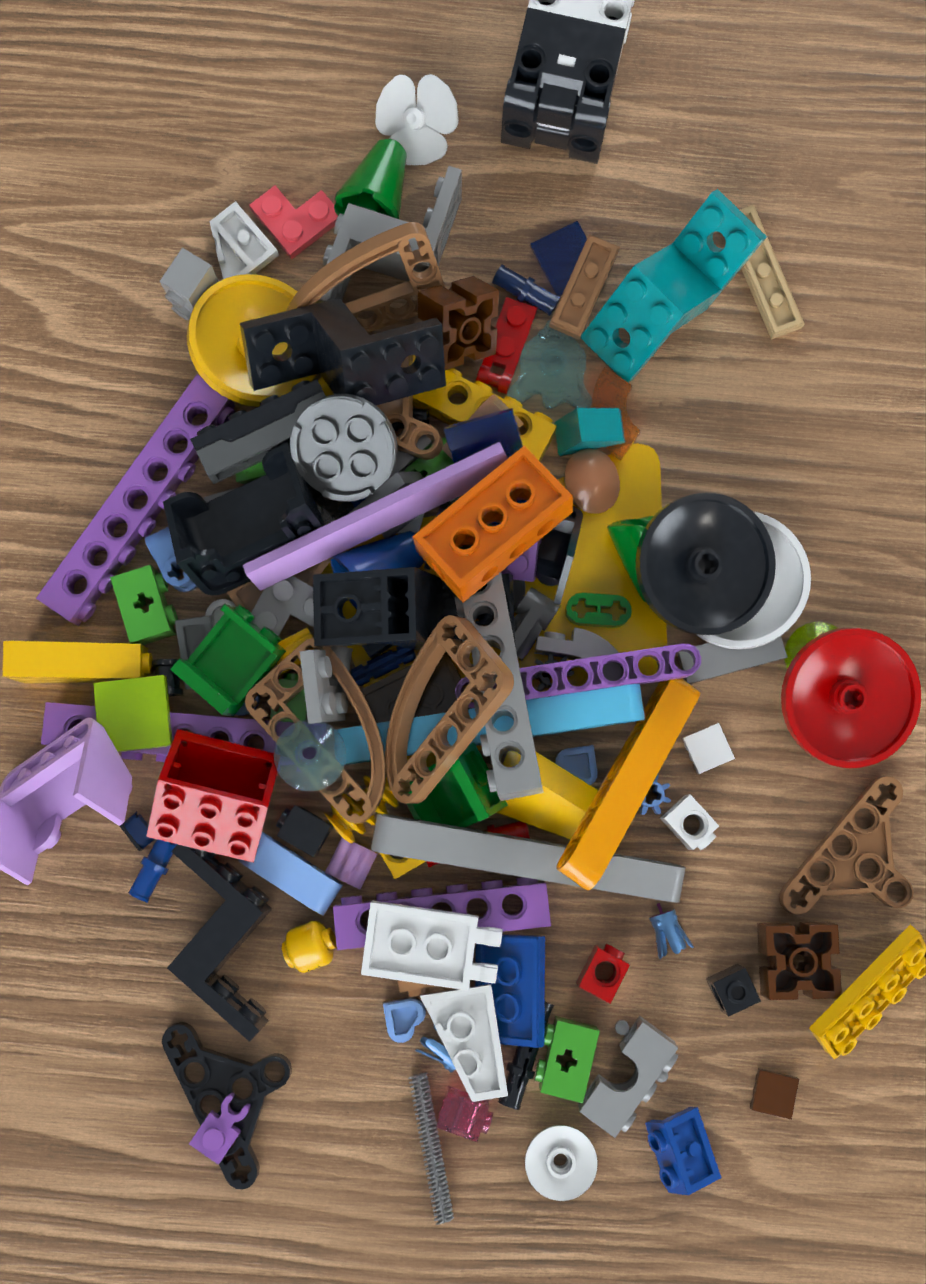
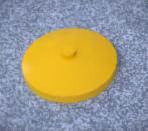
M243 274L225 278L209 287L201 295L190 316L187 329V345L196 370L213 390L234 402L259 407L260 402L267 397L273 395L280 397L291 392V388L299 382L305 380L313 381L316 374L256 391L253 390L249 382L239 323L287 311L290 302L297 293L295 289L284 282L268 276ZM287 343L277 344L272 354L280 355L284 353L288 347Z

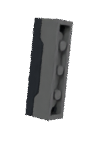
M318 379L312 382L309 380L299 382L291 388V392L280 397L278 395L267 397L260 402L259 407L249 412L247 410L238 411L228 418L229 421L217 427L209 425L200 429L197 432V436L190 440L212 483L216 484L262 462L266 453L285 443H288L290 446L292 430L300 415L312 403L326 396Z

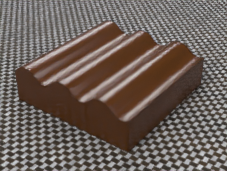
M758 1068L750 1109L792 1120L799 1078Z

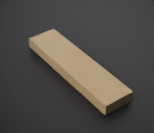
M751 205L740 209L767 236L755 206ZM767 237L741 269L772 340L801 329L805 324Z

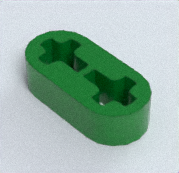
M577 593L567 602L565 612L568 620L575 625L617 628L623 626L629 620L632 609L629 601L623 596ZM579 601H584L585 607L596 608V612H587L584 618H578V613L572 611V607L577 606ZM613 603H618L619 609L624 610L625 614L620 615L618 620L615 621L612 620V614L601 613V609H610Z

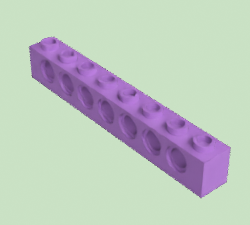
M198 374L194 377L38 594L37 600L77 626L82 621L86 622L91 618L96 610L95 603L102 593H108L113 587L110 577L115 576L122 565L126 566L131 562L136 554L135 547L142 537L149 536L155 528V519L161 510L164 509L163 501L175 496V491L181 482L188 481L196 469L194 464L199 457L190 439L196 437L197 432L206 426L215 425L217 427L229 421L228 418L235 413V404L232 400L213 390ZM205 413L208 415L207 420L202 425H192V420L197 414ZM178 441H188L187 448L183 452L173 453V446ZM159 468L168 469L167 476L163 480L153 481V475ZM141 495L148 496L147 504L143 508L134 509L133 503L137 497ZM120 523H127V532L121 537H114L115 527ZM100 551H107V560L102 565L95 566V555ZM86 578L87 587L85 591L75 594V583L79 579Z
M46 702L41 744H50L86 718H92L97 722L95 706ZM170 712L172 740L177 729L191 730L193 733L215 738L219 733H226L229 737V742L244 746L248 745V741L253 736L259 735L264 740V751L282 755L278 772L282 771V765L296 766L290 758L284 756L279 745L255 719ZM279 721L276 726V733L280 738H289L295 732V724L292 722ZM304 724L327 750L329 727L326 725ZM314 745L304 746L299 753L301 762L306 765L315 763L319 756V751ZM171 746L122 752L121 758L142 760L143 754L156 755L157 762H165ZM296 766L295 773L304 774V773Z

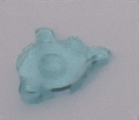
M550 319L545 327L538 332L537 336L525 343L519 362L520 376L508 390L507 396L523 404L533 395L539 394L542 396V404L546 409H553L563 403L570 404L575 409L590 408L592 398L584 385V373L586 370L584 348H581L573 337L550 328Z

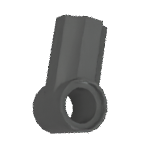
M533 587L529 589L515 612L517 614L514 618L515 647L517 657L520 660H523L528 654L542 630L545 631L561 606L554 604L552 599Z

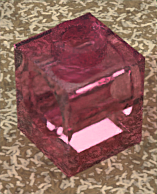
M448 1086L437 1117L436 1128L478 1142L480 1133L487 1134L492 1121L493 1112L488 1111L489 1100L472 1102L467 1092Z

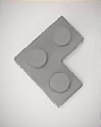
M291 576L264 589L251 612L255 616L252 622L260 629L266 626L278 636L290 615L314 627L313 587Z
M326 650L299 651L308 724L346 720L345 713L348 711L347 696L345 692H342L341 685L330 686L329 678L332 676V664L330 658L326 656Z

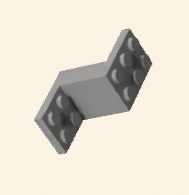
M449 165L445 177L439 176L436 182L434 197H437L435 206L434 208L428 207L423 221V226L426 229L438 266L462 199V169ZM348 203L344 215L339 214L334 227V234H337L333 246L328 245L326 248L323 265H327L354 246L382 232L409 222ZM415 238L408 240L412 251L419 249ZM399 251L364 267L394 278L410 281ZM420 262L415 265L413 270L416 272L425 271L430 267V263ZM351 275L330 289L316 303L340 298L343 301Z

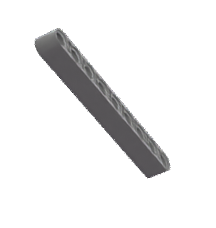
M377 814L371 845L372 851L581 887L556 868L567 845L388 814ZM614 853L602 877L592 889L680 903L686 867Z

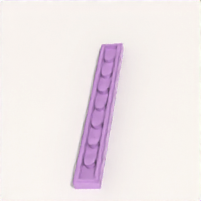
M500 442L245 563L243 565L245 574L262 591L275 583L281 582L465 494L507 460L508 457Z

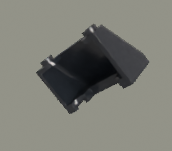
M288 443L269 451L263 457L262 466L266 475L207 503L199 494L194 492H182L163 501L176 562L203 593L211 596L221 595L250 582L251 580L244 571L243 565L325 526L308 483L301 477L294 464Z

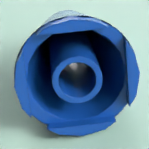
M407 531L339 553L331 559V567L333 573L407 567L419 569L425 563V560L416 551L412 537L415 533ZM350 599V603L357 610L356 602L353 599Z

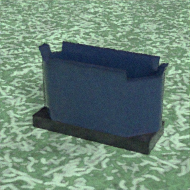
M136 811L120 825V828L137 850L142 851L155 839L146 837L148 823L141 814L137 815L138 812Z

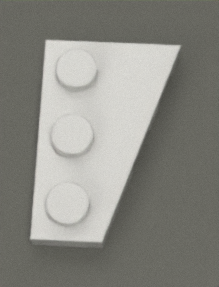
M491 984L470 987L469 991L455 989L420 995L471 1101L475 1102L508 1096Z

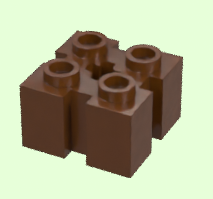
M475 276L453 281L449 290L439 285L418 291V318L422 321L437 318L442 323L445 370L463 365L464 356L476 361L496 354L497 328L491 325V318L498 316L499 290Z
M799 922L800 931H795V925L788 923H757L758 952L767 955L768 966H759L761 996L768 1000H797L798 990H803V994L812 999H838L842 994L841 969L831 965V954H840L838 924L831 922ZM798 953L804 956V962H799L796 969V965L793 964V958Z

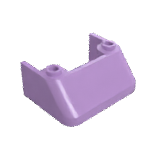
M84 719L18 765L5 777L0 786V870L26 885L32 883L38 854L47 848H53L59 841L62 820L84 805H88L119 826L125 822L129 795L133 787L131 784L132 776L105 728L94 719Z

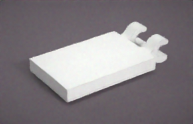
M372 900L370 903L361 975L468 991L470 980L496 983L498 965L473 963L475 943L500 947L503 929L478 927L479 916Z

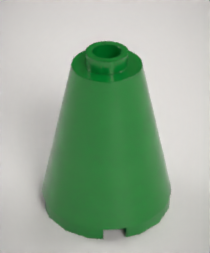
M394 139L377 141L336 193L334 210L337 215H344L347 205L350 203L399 219L407 153L398 141Z

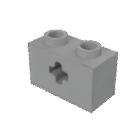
M182 247L159 282L166 292L165 298L173 305L172 310L182 318L189 320L193 308L201 295L219 281L212 265Z

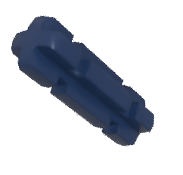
M398 646L394 652L389 650L367 661V665L363 666L361 664L351 669L350 674L357 685L362 686L370 682L369 679L372 677L376 679L399 668L401 663L405 665L415 660L416 654L414 650Z

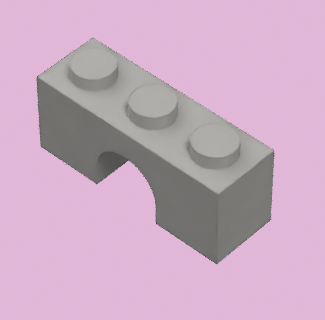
M641 1016L637 1018L619 1044L621 1052L635 1063V1071L632 1077L624 1083L616 1084L609 1082L598 1074L587 1089L584 1102H578L579 1112L614 1138H616L621 1130L626 1132L631 1127L637 1115L634 1112L641 1101L646 1103L652 1097L657 1088L655 1081L662 1071L665 1073L669 1072L678 1058V1054H676L678 1047L675 1041Z

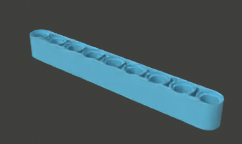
M640 684L526 700L533 737L645 720ZM475 708L468 709L469 716L472 719L475 718ZM446 713L413 718L408 740L407 756L413 755ZM501 716L495 721L494 727L499 731H507L513 726L514 720L509 716ZM390 721L377 723L384 751ZM362 725L332 731L335 759L340 765L371 761ZM454 726L447 733V740L450 745H453L457 740V730ZM485 726L471 743L475 742L476 746L481 745L480 735L487 734Z

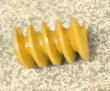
M364 776L366 788L363 791L367 794L371 778ZM387 777L382 800L375 811L379 814H388L386 803L395 808L399 806L398 800L390 789ZM345 793L341 795L351 806V809L348 811L350 816L355 813L362 816L365 813L362 808L363 804H365L364 799L356 801ZM331 804L333 815L329 816L324 813L337 832L349 843L355 842L352 830L362 835L366 833L364 823L354 824L348 822ZM375 814L366 821L373 826L376 823Z

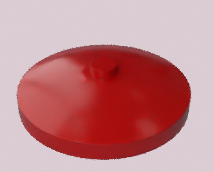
M852 627L834 629L809 641L791 661L784 677L781 692V707L784 721L793 739L812 757L841 768L867 767L893 755L911 735L919 717L922 700L921 684L917 670L905 650L891 638L881 633Z

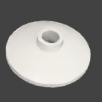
M556 1125L542 1130L530 1142L525 1156V1169L531 1185L541 1195L551 1200L568 1201L579 1197L592 1185L597 1173V1155L591 1141L581 1131L570 1126ZM558 1154H564L567 1157L566 1163L562 1166H558L553 1162L554 1157Z

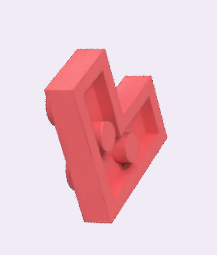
M274 185L249 205L253 214L291 259L335 227L338 217L334 210V204L322 190L295 209L276 185Z

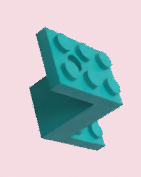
M718 189L713 191L672 244L633 266L583 332L581 339L628 384L638 375L671 333L709 308L767 236ZM715 231L720 232L725 237L726 245L724 249L718 248L714 244L713 233ZM619 328H623L629 333V344L621 340Z

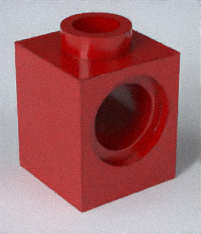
M607 943L603 949L595 945L576 981L578 987L611 1004L630 966L629 963L622 960L625 953ZM603 961L611 962L613 965V974L607 980H599L595 976L596 966Z

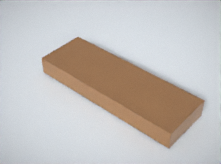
M589 234L551 318L550 328L580 340L619 253V246Z

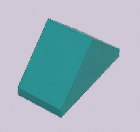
M576 408L554 422V425L557 426L555 435L559 456L574 454L588 448L598 449L625 443L621 410L619 408Z

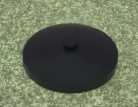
M697 493L667 504L649 521L642 533L637 548V580L647 604L665 623L689 634H722L746 624L765 604L775 578V551L765 525L746 505L722 494Z

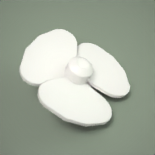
M406 75L395 76L383 88L376 104L375 124L377 129L383 135L391 136L389 139H394L402 145L407 153L406 165H427L441 159L446 154L447 141L441 134L452 133L459 121L457 102L450 87L435 75H425L418 83L416 106L415 86L411 78Z

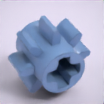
M658 774L652 784V792L657 794V798L646 803L645 796L641 804L640 815H645L648 807H652L655 814H661V809L658 805L662 802H671L668 797H665L664 790L670 787V784L661 785L658 783Z

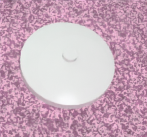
M758 512L754 513L765 525L775 551L776 570L773 586L763 607L746 624L722 634L697 635L703 640L719 647L750 649L776 640L794 625L804 610L809 597L811 571L807 555L801 543L785 525L774 518Z

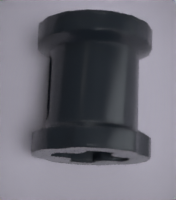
M178 659L152 660L155 676L166 675L168 697L182 696L183 689L180 688V678L170 670Z

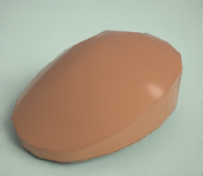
M588 448L578 451L568 460L564 472L565 488L573 495V504L577 508L593 514H599L611 508L617 501L620 491L619 476L616 466L611 459L599 450Z

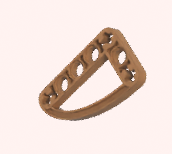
M409 222L382 232L354 246L315 273L293 297L287 311L315 304L323 295L345 278L367 265L399 251L410 281L348 302L345 305L367 333L417 316L418 291L439 285L445 287L426 229L420 223ZM415 238L419 249L412 251L408 240ZM420 262L430 263V267L425 271L416 272L413 270L415 265ZM416 295L417 300H413L412 296ZM397 299H405L407 301L400 308L390 307V304ZM363 311L375 312L369 319L357 318Z
M448 615L440 620L415 658L398 694L387 732L385 768L390 789L395 798L401 803L418 804L427 798L513 689L514 677L511 670L466 618ZM455 634H456L459 639H462V640H465V641L463 642V641L458 640V639H453V637H454ZM477 647L480 651V659L473 667L469 657L471 651ZM447 652L469 679L470 683L407 762L409 734L417 706L431 675L444 653ZM475 699L478 702L479 711L477 716L472 719L469 716L468 707L470 702ZM454 726L457 730V740L453 745H450L447 740V733ZM431 752L436 756V766L432 771L428 769L426 763L427 757Z
M314 638L308 639L247 693L245 706L253 718L344 819L354 824L364 823L377 810L385 790V751L380 731L362 691L341 660L330 647L314 646ZM312 647L315 650L320 648L326 650V656L330 658L332 664V673L344 689L359 717L371 758V780L367 794L286 705L304 689L302 669L293 663L298 658L300 660L299 651H306ZM288 669L295 670L298 674L297 684L292 688H283L279 683L281 673ZM259 694L262 697L270 695L267 703L275 712L278 711L279 707L283 709L282 712L272 717L268 725L265 723V720L269 719L270 715L262 708L254 709L257 705L255 698ZM282 719H291L295 724V732L289 738H280L276 733V726ZM306 745H314L319 751L317 761L310 765L303 764L299 757L300 750ZM329 771H338L342 776V785L336 791H328L323 786V778ZM349 785H352L354 790L348 794L356 801L361 799L365 801V804L362 806L365 813L362 816L356 813L350 816L348 811L351 809V806L344 798L341 799L339 804L335 801V798L347 791Z

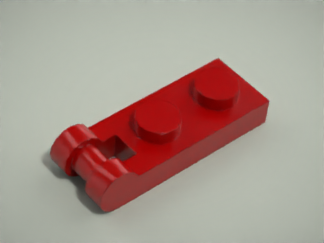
M508 297L505 298L495 326L497 328L496 354L483 359L475 381L498 388L497 392L507 395L538 307ZM493 365L505 369L503 374L491 372Z

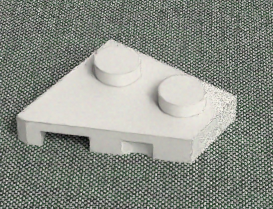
M236 201L209 221L223 279L236 275L256 274L279 256L278 250Z

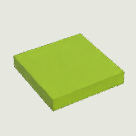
M166 675L93 683L96 720L105 728L118 752L171 746L173 740Z

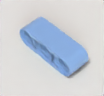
M264 832L261 834L254 863L238 859L244 866L323 916L343 886L338 880Z

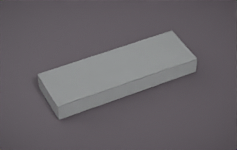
M780 636L763 646L750 649H728L711 643L695 646L701 655V665L694 674L684 678V680L692 684L785 659L787 654L782 637ZM678 652L677 655L681 669H691L693 666L692 656L687 652Z

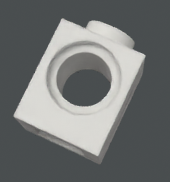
M691 794L684 795L660 817L663 823L688 850H694L696 847L702 850L716 838L713 832L719 827ZM688 815L696 816L700 823L699 830L693 835L688 834L683 827L684 819Z

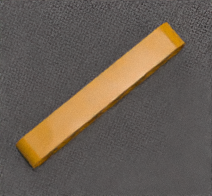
M682 678L659 682L644 708L645 720L636 722L557 863L556 868L558 871L587 891L598 883L700 697V691Z

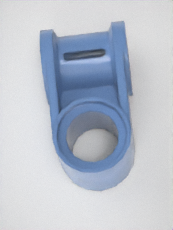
M169 527L145 537L146 545L165 581L180 592L194 590L197 586L185 572H183L184 578L182 580L178 579L181 568L176 562Z

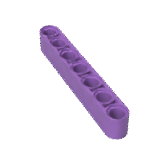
M682 643L520 668L525 699L531 700L630 684H647L686 678L699 669L701 655L695 646ZM681 651L689 653L693 658L692 668L689 670L679 669L674 663L676 653ZM644 657L655 659L658 664L657 673L651 676L642 674L638 668L639 660ZM609 662H616L622 667L623 676L617 681L607 680L603 675V667ZM580 667L587 672L588 680L584 685L573 686L568 682L567 674L572 668ZM538 673L549 674L553 680L551 688L545 692L535 690L532 685L534 676ZM467 677L462 678L457 683L455 688L456 698L461 695L465 686L470 683ZM470 702L469 709L475 708L474 702Z

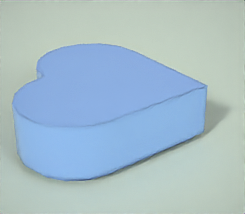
M594 745L567 748L557 754L555 764L589 785L596 781L598 771Z
M413 997L383 1002L389 1037L397 1043L409 1041L414 1034L415 1026L419 1025L425 1018L426 1008L423 1002Z

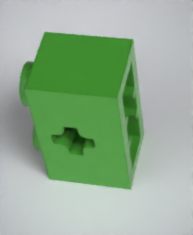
M147 565L110 577L131 644L146 645L177 635L174 625L175 620H178V616L173 604H167L164 593L169 591V587L161 572L158 573L153 566ZM147 598L154 602L149 605V612L141 609V607L145 606V599Z
M555 1016L553 1024L547 1023L544 1033V1045L548 1046L545 1060H538L534 1081L540 1082L539 1089L541 1093L579 1103L584 1102L600 1032L597 1026ZM567 1049L574 1060H569L565 1066H561L557 1055H564Z

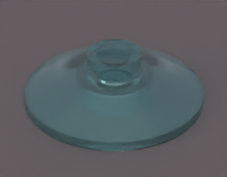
M303 720L292 724L280 735L274 749V763L280 777L291 787L301 791H318L333 784L341 775L346 763V747L340 734L325 722L308 724V720ZM313 747L317 751L316 756L312 759L304 758V749Z

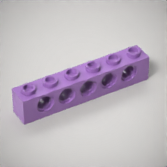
M525 877L516 878L517 885L503 886L502 880L481 882L482 889L468 890L467 884L446 886V893L433 894L432 888H420L411 890L412 896L397 898V891L377 893L376 900H374L432 909L434 904L438 902H445L450 905L452 912L468 914L466 909L468 902L473 898H481L487 904V911L482 917H479L478 927L501 928L505 932L551 926L546 883ZM509 894H516L522 900V907L517 913L509 914L502 909V901ZM362 895L342 897L341 904L333 906L337 950L365 947L367 928L362 923V915L365 911L370 910L371 901L362 902Z

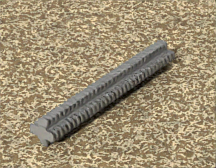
M424 1072L413 1075L408 1079H412L409 1084H413L410 1086V1088H414V1090H411V1093L414 1092L415 1094L412 1097L416 1098L412 1101L416 1102L413 1106H417L414 1111H418L415 1115H419L416 1120H420L417 1122V1125H421L418 1127V1129H421L418 1134L422 1133L419 1138H423V1140H420V1143L424 1142L421 1147H425V1149H422V1152H426L423 1154V1156H426L423 1161H427L424 1166L428 1165L425 1170H429V1172H426V1175L430 1174L427 1179H431V1181H428V1184H431L428 1188H432L429 1192L433 1193L430 1198L434 1197L431 1203L435 1202V1204H432V1207H436L433 1209V1212H437L434 1213V1216H437L434 1221L438 1220L436 1225L450 1222L454 1218V1213L451 1212L453 1209L450 1203L449 1189H447L449 1186L446 1180L445 1167L443 1166L444 1159L441 1157L443 1154L440 1148L439 1135L437 1134L439 1133L438 1127L435 1125L437 1122L434 1116L433 1100L428 1084V1073Z

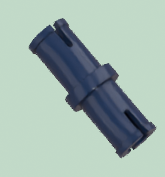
M501 264L492 280L494 285L496 284L517 296V301L523 303L526 301L538 307V309L549 316L560 299V296H556L535 284V279L532 277L526 279Z

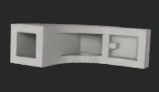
M576 627L572 631L571 641L565 640V634L557 632H545L544 637L538 636L534 652L535 654L542 655L552 653L555 657H566L573 660L619 653L615 647L601 636ZM609 662L603 667V675L607 680L617 681L623 676V670L618 663Z

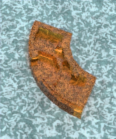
M604 367L595 384L592 408H619L621 410L625 443L606 447L613 456L621 461L640 435V430L631 422L627 412V399L632 390V385Z

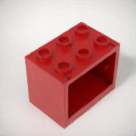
M177 729L157 781L146 837L254 863L282 755Z

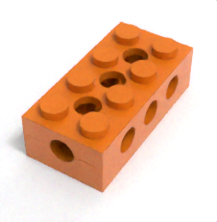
M523 446L413 535L416 551L464 603L573 512V495ZM518 500H526V501H527V502H525V503H516V501H518ZM492 522L500 523L497 526H488ZM463 545H472L469 549H459Z

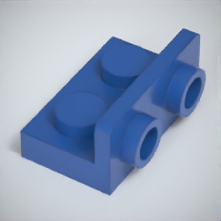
M688 1107L663 1120H650L645 1123L648 1131V1143L655 1152L660 1167V1179L669 1193L690 1195L721 1179L698 1107Z

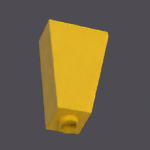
M3 641L2 677L21 683H98L148 677V674L153 671L152 653H148V648L142 644Z
M508 751L503 765L506 767L516 766L521 759V755L516 751ZM536 752L544 793L506 800L508 806L497 813L571 840L598 790Z

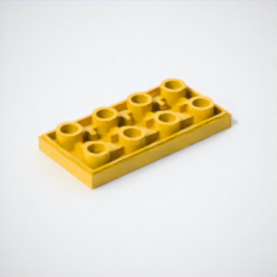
M909 925L809 1027L820 1045L833 1059H837L840 1055L845 1056L849 1054L857 1044L856 1038L865 1029L871 1030L880 1022L882 1018L881 1013L889 1004L894 1005L901 1001L907 992L906 987L915 978L921 979L926 975V944L920 932L912 925Z

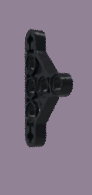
M184 1022L175 1023L163 1034L162 1045L200 1126L208 1116L201 1106L203 1097L214 1095L222 1104L228 1094L231 1092L235 1094L233 1085L237 1079L246 1078L252 1083L253 1091L249 1097L241 1098L235 1094L230 1102V1108L234 1112L242 1111V1108L247 1103L251 1106L243 1120L234 1122L233 1125L239 1128L241 1132L236 1138V1143L230 1147L225 1155H232L242 1147L244 1152L238 1155V1159L242 1166L249 1165L251 1167L247 1174L248 1179H244L242 1175L236 1177L234 1174L238 1167L234 1156L229 1161L224 1156L219 1164L230 1186L241 1190L249 1188L255 1182L260 1170L259 1162L250 1144L266 1095L287 1083L292 1072L291 1063L286 1056L277 1053L251 1063L205 1048L195 1029L190 1024ZM175 1030L180 1035L187 1034L188 1040L184 1042L187 1053L193 1048L197 1053L189 1056L182 1063L178 1059V1057H182L185 1054L179 1044L173 1046L171 1042L175 1037ZM278 1061L284 1066L285 1075L281 1080L272 1081L266 1076L265 1067L269 1062ZM198 1062L204 1067L205 1075L203 1080L192 1082L188 1079L186 1067L189 1063ZM220 1106L219 1112L217 1113V1114H219V1115L222 1114V1112H221V1106Z

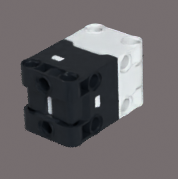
M529 0L511 78L508 80L504 97L501 143L530 149L532 141L535 139L534 143L563 150L568 148L570 150L568 158L598 164L612 92L623 45L626 43L632 17L631 9L635 0Z

